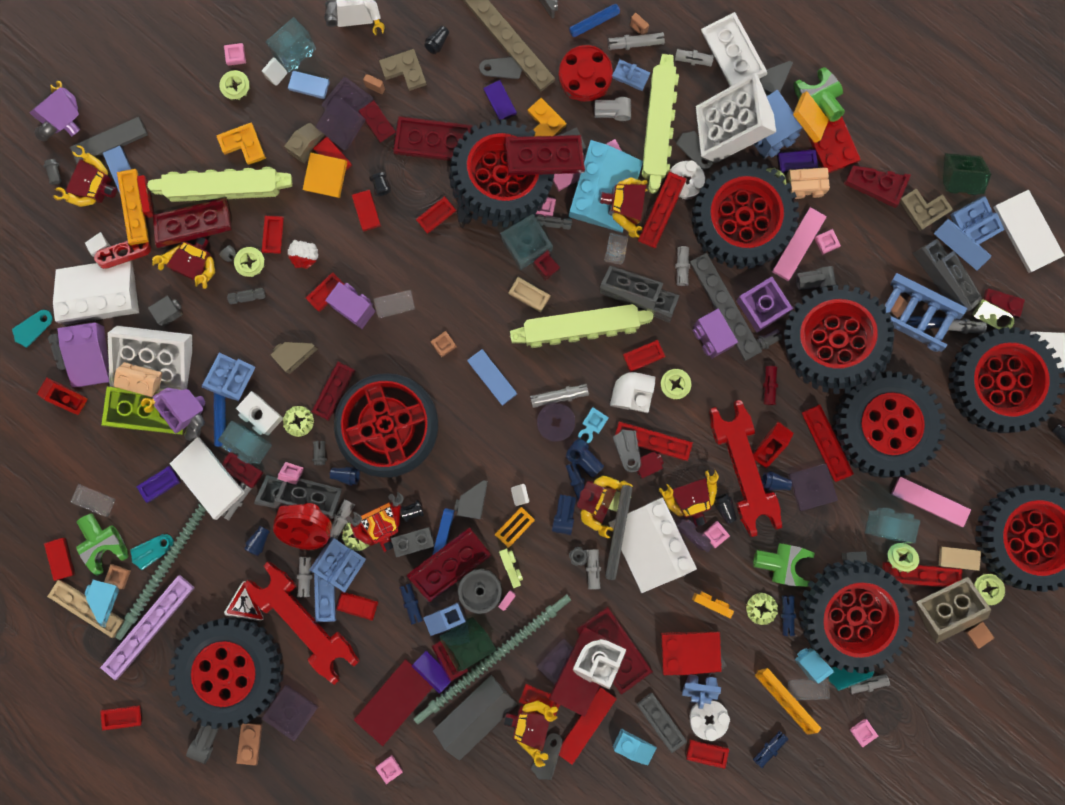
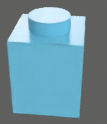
M93 580L92 584L86 588V600L99 625L106 627L119 589L115 585Z
M804 648L797 654L798 657L794 659L806 676L817 684L834 672L822 657L811 648Z
M623 729L620 730L613 744L615 752L647 766L657 748Z

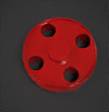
M590 45L575 47L563 57L560 63L559 82L570 99L584 102L596 100L607 93L612 82L613 69L611 61L597 47ZM594 58H599V59H601L602 61H601V62H595V61H593V59H594ZM572 60L575 64L569 65L567 62ZM602 83L604 84V87L599 88L596 86V84ZM575 85L579 89L571 90L569 87Z
M313 503L293 504L278 508L273 531L279 540L289 546L313 550L321 548L327 543L332 531V523L320 511V508Z

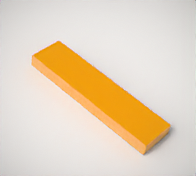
M136 169L117 172L129 245L149 242L145 214L142 212L137 183L138 171Z
M768 668L758 670L755 677L807 735L816 734L822 729Z

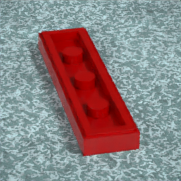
M669 171L638 242L656 249L687 181L686 178Z
M819 404L802 412L834 481L837 482L854 475L821 405Z
M618 422L615 435L622 430L636 431L639 448L688 461L693 442Z
M883 562L882 567L883 570L894 576L902 584L948 587L962 580V569L918 565L915 570L907 573L906 571L899 572L898 569L892 568L891 563Z
M601 686L599 687L585 717L582 715L579 717L562 742L559 753L560 757L573 765L617 698Z

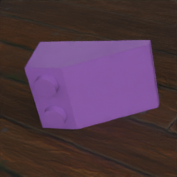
M89 323L57 328L59 347L71 387L108 383L109 363L104 326L98 323Z

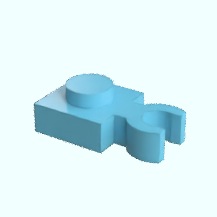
M592 407L582 423L586 426V429L579 432L578 438H581L584 433L588 434L589 439L587 443L589 444L593 439V431L599 434L609 417Z

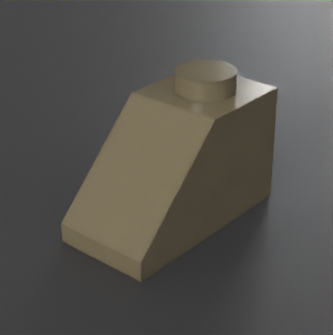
M308 123L296 130L284 147L290 155L305 163L310 153L314 151L313 148L324 137L325 132Z
M284 342L283 344H278L273 349L271 356L286 373L290 374L318 349L312 343Z

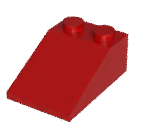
M720 632L661 633L663 675L722 672Z

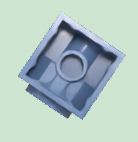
M778 90L766 96L774 114L776 133L753 144L763 159L768 156L772 158L780 152L779 149L782 147L788 148L796 142L795 139L800 136L799 132L803 128L793 116V111Z

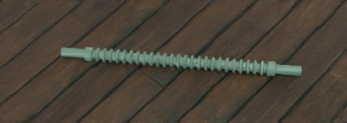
M198 504V509L195 508L196 512L192 513L193 517L189 518V523H185L187 526L182 528L184 531L179 533L180 537H176L177 541L173 542L174 546L170 547L171 551H167L168 555L164 556L165 560L161 561L162 565H158L159 569L155 570L156 574L152 575V580H148L149 584L145 585L146 589L142 590L143 594H139L140 598L136 599L137 603L133 604L134 608H130L131 612H128L124 617L125 621L115 635L117 639L122 640L130 626L136 623L138 620L137 616L141 615L140 611L144 610L143 606H147L146 601H150L149 597L153 596L152 592H155L156 587L160 586L158 583L163 581L161 578L166 576L165 572H169L168 568L172 567L171 563L175 562L174 558H178L177 554L181 553L180 549L184 548L183 544H187L186 540L190 539L189 535H192V531L196 530L195 526L199 525L198 521L202 520V515H206L204 512L207 510L202 504Z
M566 594L553 606L549 605L545 608L546 611H542L541 616L537 615V619L533 618V622H528V626H524L523 630L520 629L519 633H515V637L511 636L510 641L506 640V644L502 643V647H498L497 651L494 650L492 655L489 654V658L485 657L484 662L480 661V665L476 664L475 669L471 668V672H467V676L463 675V679H458V683L454 682L453 687L449 686V690H445L444 694H440L441 697H436L435 701L429 702V706L413 718L414 721L420 724L433 712L437 713L440 710V706L444 707L445 702L449 703V699L453 700V696L458 695L457 692L461 693L462 688L466 689V685L470 686L471 681L475 682V678H479L480 674L483 675L485 670L488 671V667L492 668L493 663L497 664V660L501 661L502 656L506 657L505 654L510 653V649L514 650V646H519V642L523 643L524 638L528 639V635L532 636V632H536V628L540 629L541 624L545 625V621L549 622L550 617L554 618L557 615L556 612L571 601L569 596Z

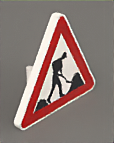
M244 581L239 586L224 614L261 621L263 620V615L259 607L252 600L250 593L244 585Z

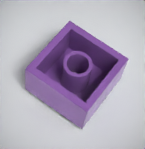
M773 277L742 294L736 300L756 332L785 316L793 309Z
M338 282L325 300L333 309L361 329H363L375 313L372 307L374 304L370 302L371 300L363 294L358 296L355 289L348 283L343 285Z
M719 308L698 319L693 325L695 337L702 341L704 345L702 346L703 351L707 356L710 355L711 359L738 343Z

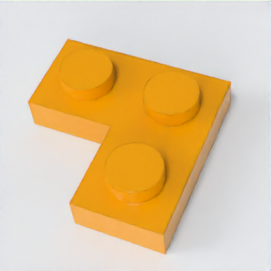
M542 98L528 109V113L539 123L533 129L536 132L535 136H556L567 126V123Z
M252 122L216 135L224 155L242 149L248 165L266 159Z
M702 591L700 595L694 593L693 601L731 619L734 611L729 609V604L718 599L715 602L711 601L712 596Z

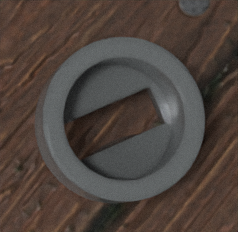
M228 245L220 252L219 256L223 260L230 262L232 260L229 257L233 256L235 258L236 251L231 245Z

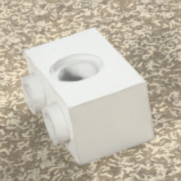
M252 391L236 408L240 412L238 416L245 422L250 421L254 425L252 428L260 435L262 433L269 435L283 420L280 414ZM261 410L263 413L262 418L256 420L255 413Z

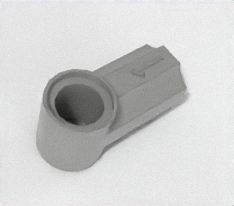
M619 97L615 100H595L594 116L595 118H614L617 121L630 120L631 99Z

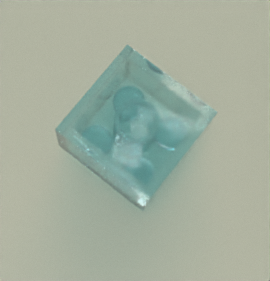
M294 17L266 41L274 58L288 72L298 68L300 62L306 57H310L316 49L309 32Z
M533 214L500 233L502 242L520 270L532 264L547 250L549 252L553 251L552 243Z
M234 421L229 423L218 439L222 443L221 447L230 453L239 454L237 458L251 465L253 463L260 464L272 444L242 424Z
M877 508L876 511H870L865 533L901 543L915 544L920 520L914 519L912 514H895L893 509Z

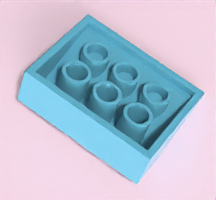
M591 140L584 161L585 172L580 175L569 217L622 233L624 228L609 215L610 205L599 203L601 192L612 194L613 187L622 180L630 177L638 179L643 161L614 147Z

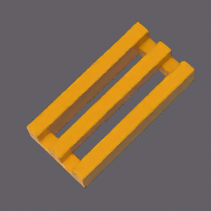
M520 507L498 530L495 536L509 548L535 519ZM522 512L524 516L502 537L500 534ZM528 518V523L507 542L506 539Z

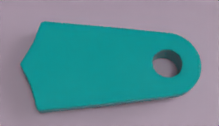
M40 310L14 327L12 332L15 342L28 348L52 323V314L47 310ZM46 315L47 321L43 322L42 319Z
M162 534L130 549L132 563L141 570H144L167 553V551L171 550L170 547L174 545L173 538L168 534ZM163 539L167 541V545L165 547L161 544Z
M832 667L834 672L829 675V682L840 691L871 678L874 671H868V673L864 674L858 673L853 669V673L847 672L844 668L840 670Z

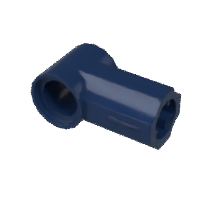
M582 439L575 440L566 453L567 459L572 463H578L590 477L596 476L604 467L589 451L587 442Z
M560 495L552 532L571 535L574 522L575 497Z

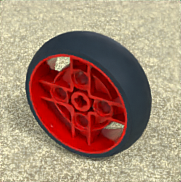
M377 374L360 380L342 397L335 413V438L343 456L356 469L376 477L400 476L418 467L432 451L438 435V415L429 394L415 381L397 374ZM384 388L401 389L410 394L418 404L408 407L397 398L387 397ZM366 394L368 404L359 415L358 425L349 428L351 412L355 404ZM379 402L385 404V408L381 412H377L375 408ZM403 414H408L410 418L406 424L400 422V417ZM385 420L388 423L391 422V425L388 426V430L382 428ZM425 422L424 434L420 444L407 457L404 447L411 441L415 425ZM366 427H371L373 430L369 437H365L363 433ZM392 438H395L397 440V446L393 449H390L388 447V441ZM365 444L374 452L386 454L389 464L376 463L366 459L355 449V446Z

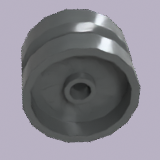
M485 569L473 570L466 574L461 580L458 589L459 600L462 605L470 612L478 614L487 613L494 609L500 601L502 594L501 582L497 575ZM477 588H483L484 593L478 595L476 593Z

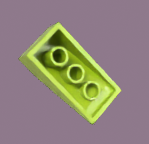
M107 386L101 426L183 434V429L178 433H174L155 406L153 411L149 413L144 411V408L150 404L142 406V399H152L153 397Z

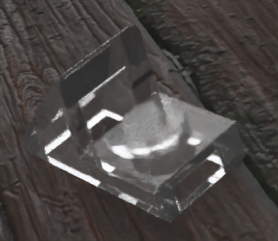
M610 233L605 262L623 264L628 242L627 236Z

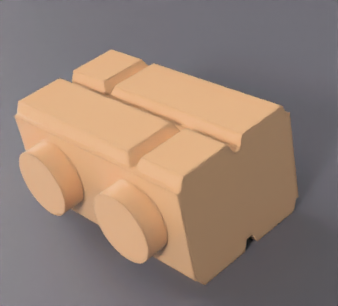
M828 168L789 170L786 174V181L792 186L789 190L790 193H796L797 197L795 199L804 198L805 195H812L814 198L823 197L830 188Z
M124 362L116 369L114 387L152 397L160 389L162 372L137 365L133 366Z

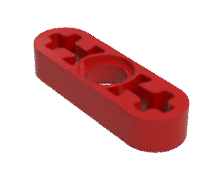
M128 241L97 251L94 260L100 268L107 269L148 255L151 252V245L149 242L129 245ZM121 250H128L125 256H118Z

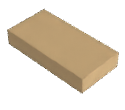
M517 277L508 293L540 313L551 295Z
M940 547L938 566L980 571L981 551Z

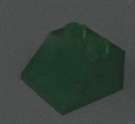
M945 153L943 184L946 191L954 194L959 192L970 195L985 194L991 172L983 157Z
M473 617L439 636L457 672L465 670L496 651L487 632Z

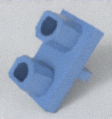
M619 60L612 78L643 91L650 72L637 67L634 63L632 65Z
M688 675L682 690V696L691 697V702L698 703V709H703L704 703L711 704L712 700H718V696L721 694V687H718L717 678L707 677L705 685L698 684V676Z

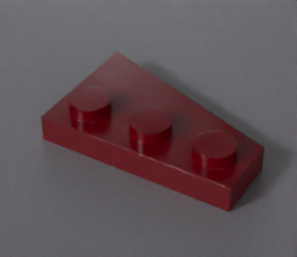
M853 166L844 184L896 208L911 174L899 175L892 171H887L886 173L872 168Z

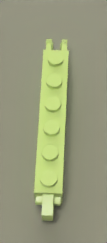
M662 54L660 64L653 68L650 86L642 176L644 179L649 180L648 190L652 194L659 191L661 181H664L665 176L668 175L670 170V164H667V157L671 156L672 146H669V139L673 137L674 128H671L670 125L671 121H674L675 110L672 109V105L676 103L677 99L674 85H678L679 74H676L673 55Z
M263 167L262 170L244 168L243 171L225 169L224 172H217L216 170H206L205 173L187 171L186 174L168 172L166 175H161L162 179L150 180L147 186L154 194L164 195L171 202L218 200L222 198L276 197L280 193V189L292 187L293 183L291 174L278 173L272 167Z
M631 304L526 320L524 327L510 331L512 343H526L527 346L531 345V348L541 347L542 343L557 345L562 340L577 342L583 337H587L588 340L599 338L598 335L606 334V337L618 335L617 332L624 331L625 334L635 333L640 328V325L650 323L653 320V313L648 310L638 311V308Z

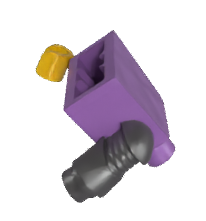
M60 81L56 82L57 88L50 85L52 94L29 112L42 123V125L35 129V136L41 141H47L50 136L58 133L63 128L71 137L80 130L73 122L79 115L76 98L67 89L62 88Z
M165 388L153 395L152 399H142V406L150 404L144 408V411L149 413L153 411L155 406L174 433H178L187 427L184 434L187 440L193 441L200 436L201 427L205 424L201 415L205 406V400L202 396L194 397L188 389Z

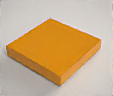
M806 91L801 94L793 116L813 142L816 143L821 140L829 119Z
M310 153L303 190L340 198L348 161Z

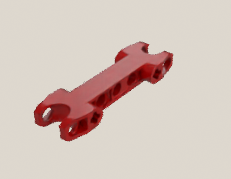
M738 400L734 402L736 415L732 422L724 421L716 407L710 409L709 413L715 442L717 445L726 443L744 499L743 501L736 502L739 518L749 536L754 537L757 536L756 519L762 514L769 517L774 529L782 528L781 509L776 494L773 491L765 494L747 436L755 434L753 422L742 401Z
M267 562L264 567L271 578L268 587L265 589L261 588L251 579L244 583L252 600L263 612L268 613L274 609L313 652L307 659L309 664L318 674L335 685L340 678L333 669L334 660L341 657L355 666L360 662L350 643L339 632L330 637L291 594L296 584L288 574L280 570L272 562Z

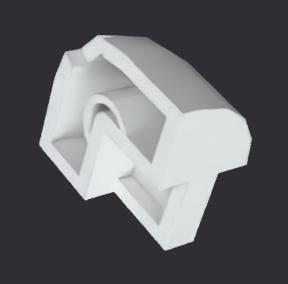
M633 372L622 375L614 385L610 406L648 413L655 386V376Z
M601 639L592 641L582 649L573 671L589 682L593 681L610 689L626 649Z

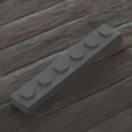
M705 253L690 261L689 264L715 310L719 308L738 343L735 346L743 360L746 361L761 353L760 346L708 254Z

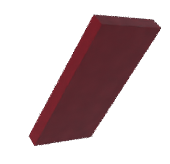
M398 116L393 152L397 155L452 161L453 151L457 147V142L460 138L463 139L466 131L471 132L472 125Z
M581 135L505 138L508 176L585 172Z
M227 198L153 215L154 239L157 248L232 230Z
M468 528L409 572L407 577L427 601L430 602L492 555L472 529Z
M608 607L576 628L579 635L583 627H586L626 649L619 670L613 680V684L621 695L653 672Z
M583 627L549 696L550 700L584 717L600 685L583 679L573 671L578 657L585 645L592 641L601 639L619 646L618 643L586 627Z
M407 659L403 661L353 720L382 746L385 745L433 688L412 667L413 664Z

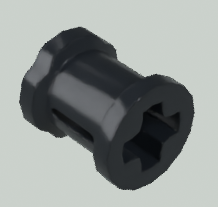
M384 172L376 173L369 178L373 182L374 194L377 197L391 192V188L388 187L385 179L386 173Z
M416 500L413 504L400 507L405 522L417 516H424L419 500Z

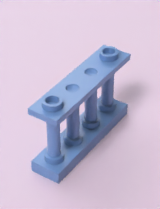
M896 273L890 283L894 290L885 304L886 313H890L900 293L905 292L911 295V299L899 320L891 316L894 328L928 345L927 347L930 350L942 352L947 344L941 342L954 319L960 320L967 308ZM918 301H923L928 304L929 308L916 329L906 323ZM941 310L947 316L933 338L924 333L935 311Z

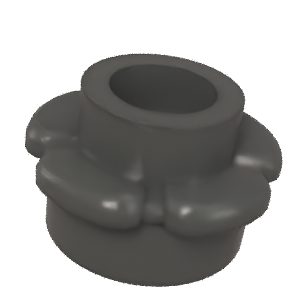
M575 547L574 550H571L569 553L571 563L575 566L584 565L587 562L586 550H583L582 547Z

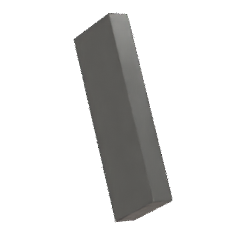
M652 692L636 703L671 753L687 743V740Z

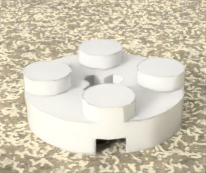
M682 161L670 169V172L690 178L689 184L685 183L679 197L682 199H692L699 194L705 183V175L696 162Z
M712 700L711 704L704 703L703 709H698V703H696L689 715L690 726L693 732L701 739L709 741L722 737L727 731L730 722L727 710L716 700ZM706 715L709 717L711 715L714 716L712 724H705L706 719L704 717Z

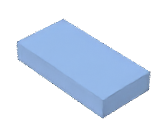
M293 71L288 89L325 99L330 82L328 79Z

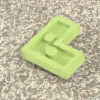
M508 548L499 551L513 588L521 586L520 581L523 578L520 570H515L513 563L516 562L513 551L509 552Z

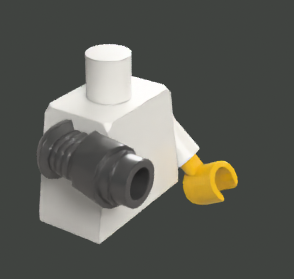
M327 0L325 3L327 10L324 19L327 26L335 27L338 25V27L371 24L374 20L373 33L377 35V27L381 28L382 34L384 33L385 26L379 21L381 17L377 3L374 0Z

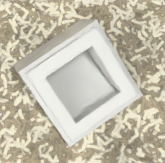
M274 57L262 70L265 78L275 86L287 75L286 69Z
M101 232L85 242L93 257L97 251L110 247V244Z
M525 484L511 488L516 506L530 502Z

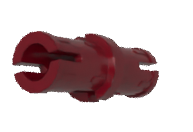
M765 366V383H763V388H765L764 405H776V388H778L777 366Z

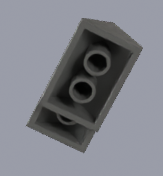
M938 238L912 253L944 297L966 307V312L981 302L982 296L956 253L952 251L947 254Z
M609 266L600 285L601 294L626 305L633 304L640 311H652L654 317L668 323L672 319L679 298L677 294L662 290L663 283L613 266Z
M266 475L254 504L278 509L280 506L313 503L328 518H334L342 489L301 478L295 485Z
M490 675L433 732L444 750L460 761L518 703Z

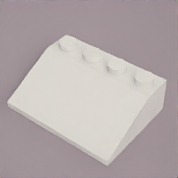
M756 73L696 106L701 157L715 163L776 133L774 114Z
M131 260L107 269L100 268L97 263L56 269L53 295L55 321L63 325L139 313L133 261Z
M124 326L114 327L108 332L110 387H114L116 369L126 362L133 366L137 365L162 372L158 393L165 388L187 389L192 357V335Z
M659 498L628 513L621 551L641 593L697 569L663 498ZM615 520L608 522L610 527L613 528V530L615 526Z

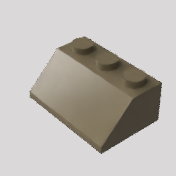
M969 577L916 602L924 626L935 643L988 619L991 608Z

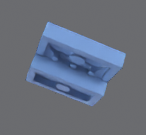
M982 196L950 214L954 224L978 244L1005 230L998 214L992 212L986 196Z
M219 352L202 384V388L239 401L255 367L240 359L236 361Z
M330 537L311 566L310 571L345 592L366 559L335 538Z

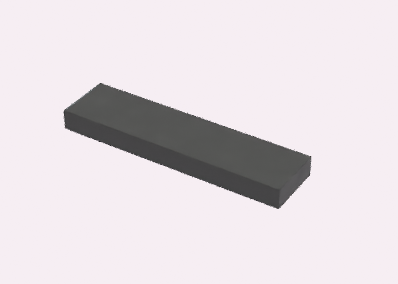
M137 117L75 144L70 149L77 155H81L82 150L76 146H82L86 154L90 153L98 158L108 150L118 146H125L148 134L142 120ZM74 156L77 164L80 159L83 160L82 157Z

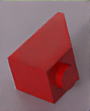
M46 377L37 392L43 400L76 415H79L88 398Z
M777 422L753 453L754 460L767 469L788 446L794 433Z

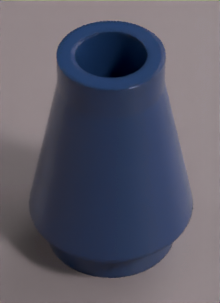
M355 467L331 468L330 479L350 486L353 484L357 485L360 479V470Z
M770 471L763 474L762 484L766 490L790 491L792 480Z
M259 526L258 530L245 543L246 547L244 549L258 556L263 552L270 531Z

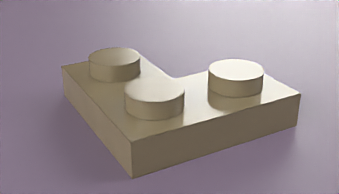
M414 49L379 60L386 80L404 75L409 91L427 85Z
M917 189L900 200L901 205L919 231L953 210L943 194L927 204Z

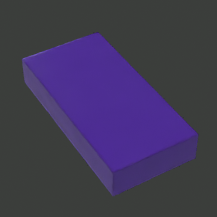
M500 80L483 88L500 122L501 119L506 120L517 114Z
M816 150L778 153L777 155L779 171L782 173L796 169L818 168Z
M168 466L136 487L145 502L149 503L181 483L172 466Z
M427 651L412 665L439 694L451 682L442 666Z

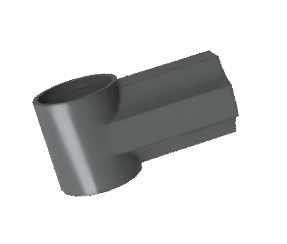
M833 266L816 269V271L797 273L796 285L798 290L818 287L821 289L826 286L831 288L832 285H836Z
M211 724L206 727L201 726L196 739L192 741L188 748L186 757L206 764L212 753V744L219 728L211 729Z

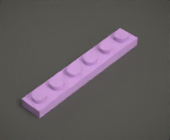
M181 575L177 576L100 668L111 678L118 680L195 587Z

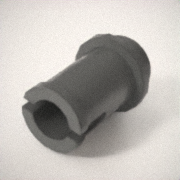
M55 159L44 161L43 167L47 171L49 184H60L62 180L58 170L59 163Z
M778 329L765 336H759V339L756 341L761 350H766L770 345L782 340V335H777L780 332Z
M318 441L313 442L314 459H312V462L316 466L325 465L327 458H325V441H320V449L318 448Z

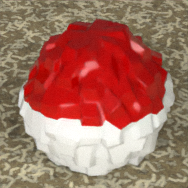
M294 240L290 244L289 249H287L288 258L295 268L308 269L316 263L319 255L317 254L318 249L315 244L303 241L297 242V240Z

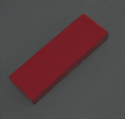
M337 362L311 412L330 421L356 370Z

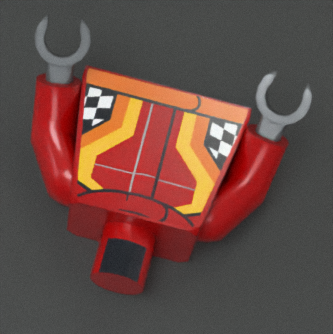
M397 492V498L395 499L394 495L390 494L389 500L392 502L391 504L388 502L362 516L353 512V519L347 516L346 520L351 523L354 537L369 546L379 542L383 552L392 549L393 544L390 536L398 533L400 504L403 502V496Z

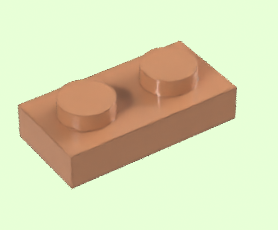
M248 722L241 725L236 764H258L263 724Z

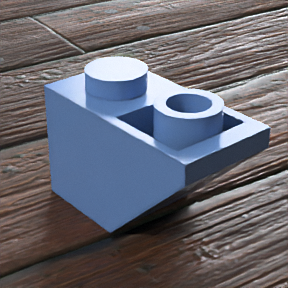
M460 602L423 617L430 636L467 621Z

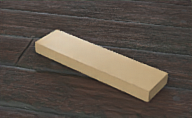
M62 580L56 582L47 596L111 638L115 637L125 621L111 612L106 627H101L86 600V596Z

